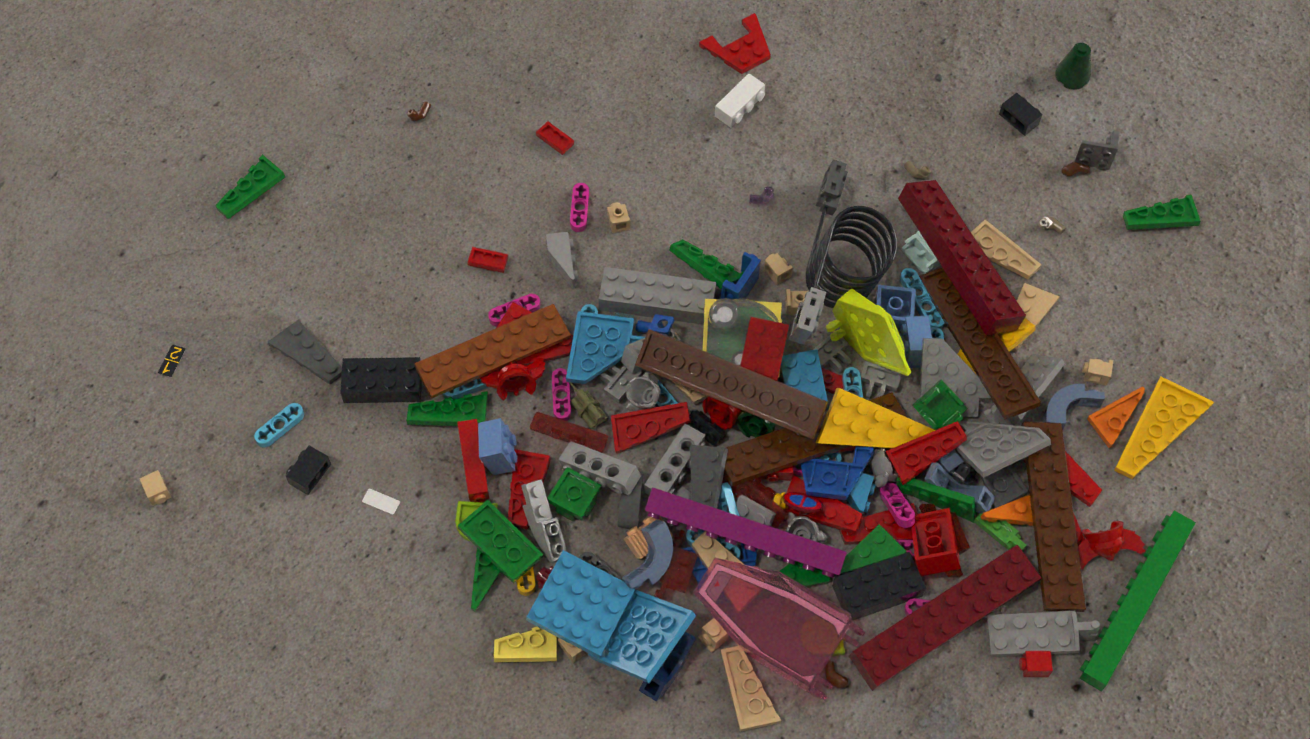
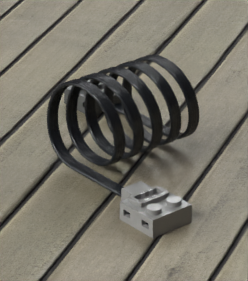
M834 159L824 174L816 206L820 207L819 211L822 212L806 268V284L809 291L805 294L804 302H800L789 337V340L803 345L816 332L823 305L834 308L836 304L826 300L825 297L835 302L841 298L825 290L820 283L829 291L843 296L848 292V290H843L830 284L824 278L822 272L833 284L841 288L856 290V292L867 298L892 265L897 250V238L892 224L882 213L866 206H851L841 211L835 217L817 247L826 214L833 216L844 188L843 182H845L848 171H845L847 164ZM851 212H863V213H867V214H870V215L874 216V217L877 218L880 222H882L883 225L886 227V229H887L888 232H889L890 238H889V236H888L886 230L883 228V226H882L880 223H878L876 220H874L873 218H871V217H869V216H867V215H864V214L851 213ZM849 219L861 220L873 226L881 234L885 242V245L881 237L871 227L858 221H851ZM847 226H848V227H855V228H859V229L865 231L866 233H868V234L876 241L878 247H877L876 244L873 242V240H872L870 237H868L866 234H864L863 232H861V231H859V230H856V229H852V228H840V227H847ZM836 234H851V235H854V236H856V237L862 239V240H863L864 242H866V243L868 244V246L872 249V251H873V253H874V255H875V258H874L872 252L870 251V249H869L863 242H861L860 240H858V239H856V238H854V237L848 236V235H836ZM846 241L859 247L870 261L872 276L854 277L840 271L829 257L828 248L830 242ZM826 265L828 266V268L830 269V271H832V273H834L837 277H839V278H841V279H843V280H845V281H848V282H852V283H863V284H851V283H846V282H843V281L837 279L835 276H833V275L829 272V270L827 269Z

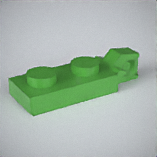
M980 513L975 518L974 523L1003 547L1009 550L1018 544L1022 551L1025 550L1027 545L1020 540L1019 531L1007 521L997 520L996 522H988L980 518L983 513Z

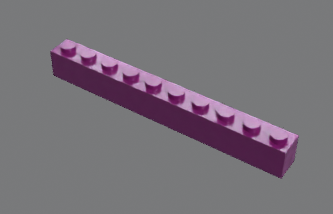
M653 487L645 508L649 517L659 520L660 516L668 518L667 523L678 526L680 522L686 524V529L698 533V529L706 531V536L717 539L719 535L725 537V542L737 545V542L745 544V549L756 552L758 548L764 550L763 555L772 558L779 555L784 557V562L795 565V561L803 563L802 568L811 571L818 568L823 570V575L832 578L834 574L840 575L847 553L846 551Z

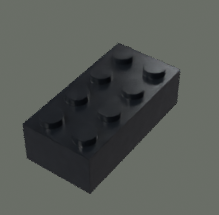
M420 357L343 358L340 390L343 403L421 402L422 379L415 368V363L421 361Z
M910 552L837 576L832 584L847 622L900 605L913 598L923 597L926 586Z

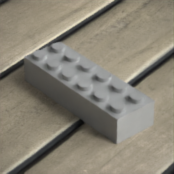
M605 267L599 294V310L654 318L655 314L674 317V321L703 325L705 299L715 298L716 282Z

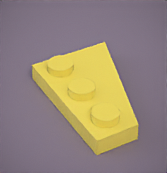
M534 627L528 632L521 634L518 632L494 640V662L557 661V637L539 627Z

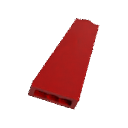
M477 419L459 421L457 424L470 502H484L490 498L485 465L479 458Z

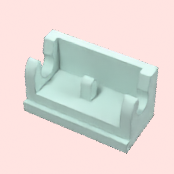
M920 231L909 237L905 241L906 244L901 248L903 253L922 274L931 272L941 265Z

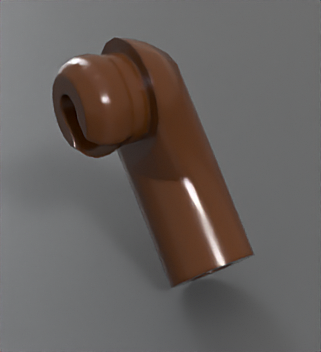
M424 101L420 110L410 109L407 112L409 120L415 122L426 118L431 104Z
M1072 162L1062 168V174L1067 177L1079 172L1087 174L1090 167L1078 162Z
M834 661L825 662L824 668L827 682L839 689L846 688L848 679L835 671Z

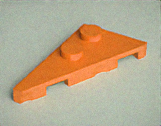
M1143 386L1088 416L1087 420L1108 448L1112 447L1145 393Z
M1030 495L984 512L980 518L988 522L1004 520L1009 524H1028L1033 526Z

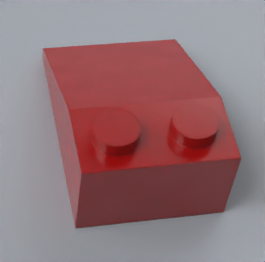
M950 508L916 514L915 524L911 526L915 561L920 575L925 576L961 569Z

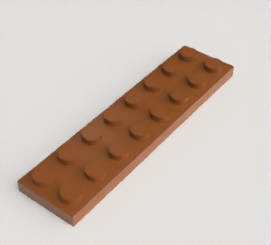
M551 304L416 362L415 368L432 399L510 364V362H517L565 341L571 337V334L555 305Z

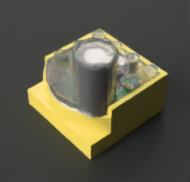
M705 299L702 350L740 365L750 317L782 323V303L760 302L749 299Z

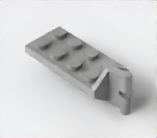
M1032 355L1020 370L1039 398L1065 363L1062 358ZM994 403L989 409L984 411V415L989 423L1014 426L1027 413L1024 412L1004 420Z
M1075 611L987 615L991 657L1023 656L1025 651H1051V654L1079 653V641H1096L1100 626L1097 620L1078 622Z

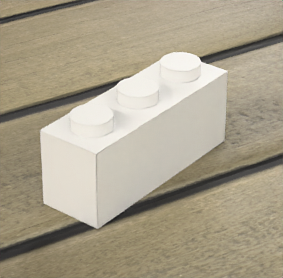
M748 74L715 106V117L730 128L735 123H739L746 112L749 113L754 105L764 98L765 84L751 74Z

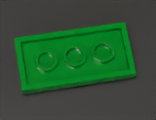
M489 500L484 502L458 525V529L512 583L516 582L543 558V553Z

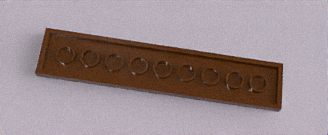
M939 268L920 275L919 277L932 303L975 373L980 378L1004 420L1040 407L1041 401L999 335H986L944 269Z
M648 329L635 366L811 439L815 437L828 401L652 329Z
M893 392L868 400L907 417ZM825 414L821 419L814 439L783 428L726 447L728 452L724 473L731 486H735L853 445L816 443L826 417Z
M1023 422L1021 426L1040 428L1051 439V445L1025 457L1039 575L1041 576L1040 585L1043 610L1084 612L1086 605L1062 424Z

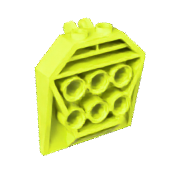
M850 289L839 298L832 310L836 320L826 325L828 332L834 331L830 335L831 340L837 341L844 336L848 344L864 360L906 376L911 374L905 358V347L892 315L853 289Z

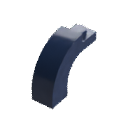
M685 631L651 682L643 681L639 691L657 702L679 674L696 638Z

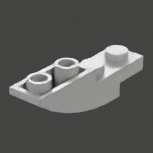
M542 479L521 485L526 500V505H523V509L531 531L550 562L559 559L562 551L567 552L558 519L557 517L552 518Z

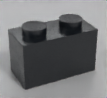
M1015 93L1002 103L999 112L1000 116L1024 136L1039 125L1043 115L1018 93Z
M309 445L306 450L299 454L296 463L288 468L286 472L288 483L309 495L331 466L330 459L327 455Z

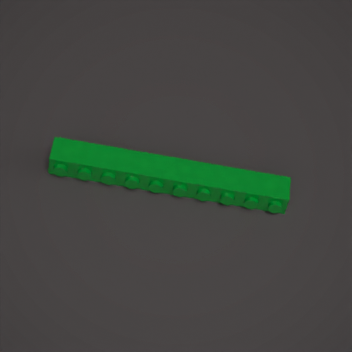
M1175 510L1170 516L1166 515L1161 523L1163 526L1162 531L1157 530L1152 539L1155 542L1153 547L1148 546L1143 555L1146 558L1144 563L1139 562L1134 571L1137 573L1135 579L1131 577L1125 587L1128 589L1126 595L1122 594L1116 604L1119 605L1117 611L1113 610L1107 621L1110 624L1108 627L1104 626L1098 637L1101 640L1098 644L1094 643L1090 649L1089 654L1092 656L1089 661L1085 659L1079 670L1082 671L1079 679L1101 692L1106 687L1196 522Z

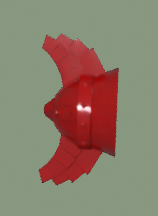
M537 358L536 361L528 366L510 362L500 371H494L480 377V379L487 387L497 388L496 392L503 401L507 398V392H514V395L518 396L519 391L526 388L525 391L532 395L536 390L535 380L543 376L546 363L543 362L544 358Z
M1122 521L1111 522L1110 530L1106 531L1100 530L1099 532L1092 533L1089 529H1084L1082 534L1085 538L1078 544L1080 568L1084 570L1085 565L1098 555L1112 561L1120 549H1129L1142 554L1145 552L1143 548L1145 544L1141 541V537L1135 534V531L1124 529Z

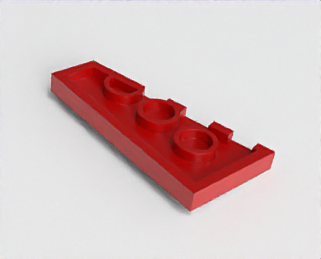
M683 402L611 415L615 452L619 454L684 426V424L691 423L688 403Z
M957 421L886 451V456L902 485H904L930 467L931 463L937 462L965 442L967 436Z
M514 449L517 455V463H515V471H512V482L510 483L511 497L509 499L508 520L515 527L528 529L529 524L523 509V505H526V500L521 485L540 479L544 483L551 457L550 455Z
M1065 451L1071 495L1091 507L1102 492V489Z
M793 475L786 493L799 492L806 494L804 480ZM816 496L813 497L822 503V510L819 512H808L807 515H799L800 511H794L789 506L782 511V513L786 514L792 512L795 516H805L816 523L857 534L863 518L862 513L837 499Z
M914 503L909 504L915 515L918 514ZM886 510L863 517L857 534L839 530L844 545L859 544L879 524L895 540H913L911 527L903 528L899 526L890 511Z

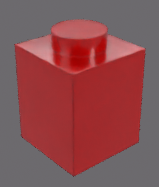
M1025 651L1022 658L1019 659V668L1023 670V677H1049L1053 672L1051 651Z

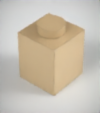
M159 470L139 478L152 506L162 504L171 498Z

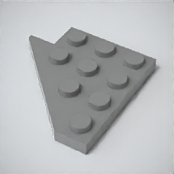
M923 338L920 397L939 380H943L968 408L961 416L978 417L979 398H991L980 378L942 338Z
M960 421L959 424L965 432L967 440L956 447L955 450L984 478L1051 445V439L1040 428Z

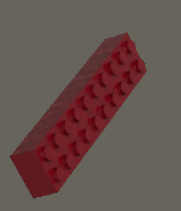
M931 180L906 183L898 197L900 203L920 231L984 333L991 335L1016 331L1026 317V314L938 182Z
M1017 544L855 649L849 655V658L873 691L1036 584L1041 579V576Z

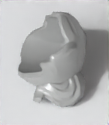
M647 371L642 377H636L631 380L626 390V396L630 402L626 407L628 410L638 411L655 406L660 396L658 379L655 374H649Z
M877 447L867 465L872 468L876 476V487L881 488L888 481H896L898 476L886 456L885 449Z
M789 512L786 532L798 536L803 535L804 538L823 543L828 539L827 534L820 531L814 521L805 516H795L792 512Z

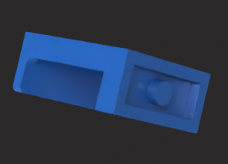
M744 252L741 272L744 271L736 284L728 280L724 281L722 284L721 300L746 299L759 279L761 260L757 256Z

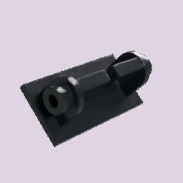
M692 410L690 414L691 423H688V425L705 434V440L716 447L719 440L725 438V430L716 423L711 425L712 420L703 411Z
M962 464L958 469L950 470L953 479L960 484H969L978 480L974 477L977 471L970 464Z

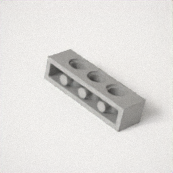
M684 424L644 484V493L650 496L653 487L675 494V487L685 479L686 470L688 468L691 469L690 451H684L682 448H690V445L706 446L705 434ZM675 462H677V463H680L681 465L678 466V467H675V466H673L672 464L675 463ZM669 478L671 481L663 482L662 479Z
M570 441L559 458L563 471L568 467L601 484L603 488L605 486L611 488L618 494L630 495L641 477L635 465Z

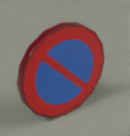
M789 492L783 496L784 503L793 508L794 511H800L799 515H807L808 512L815 513L822 510V503L813 496L799 492Z

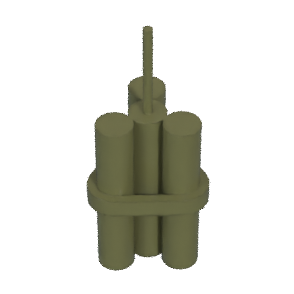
M569 382L577 394L571 400V403L578 411V416L584 419L590 429L593 430L599 424L608 421L609 418L600 408V403L594 400L589 391L584 392L583 389L577 391L572 382Z

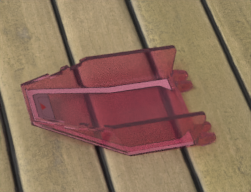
M714 558L693 592L733 641L756 662L821 700H825L827 696L815 689L814 685L816 682H819L825 688L832 689L833 685L821 678L820 675L842 639L855 647L859 644L857 640L846 635V632L850 629L859 636H864L865 634L864 630L852 622L849 612L775 570L770 571L756 566L752 567L738 562Z

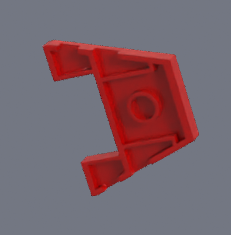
M755 13L742 19V25L749 34L724 47L711 35L700 41L699 47L710 51L711 55L715 58H721L726 65L741 74L768 61L771 54Z

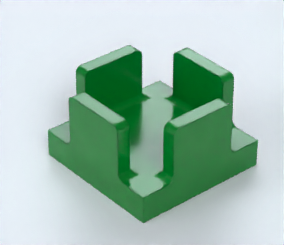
M939 380L912 405L934 430L957 421L960 422L963 419L961 415L968 409L943 380Z
M567 467L547 497L548 503L556 507V512L571 521H574L575 517L582 520L584 516H589L596 505L597 495L602 489V485Z

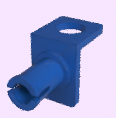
M655 314L652 322L639 320L636 324V331L647 333L648 329H652L659 333L669 334L675 319L671 316ZM661 321H668L667 326L664 327Z

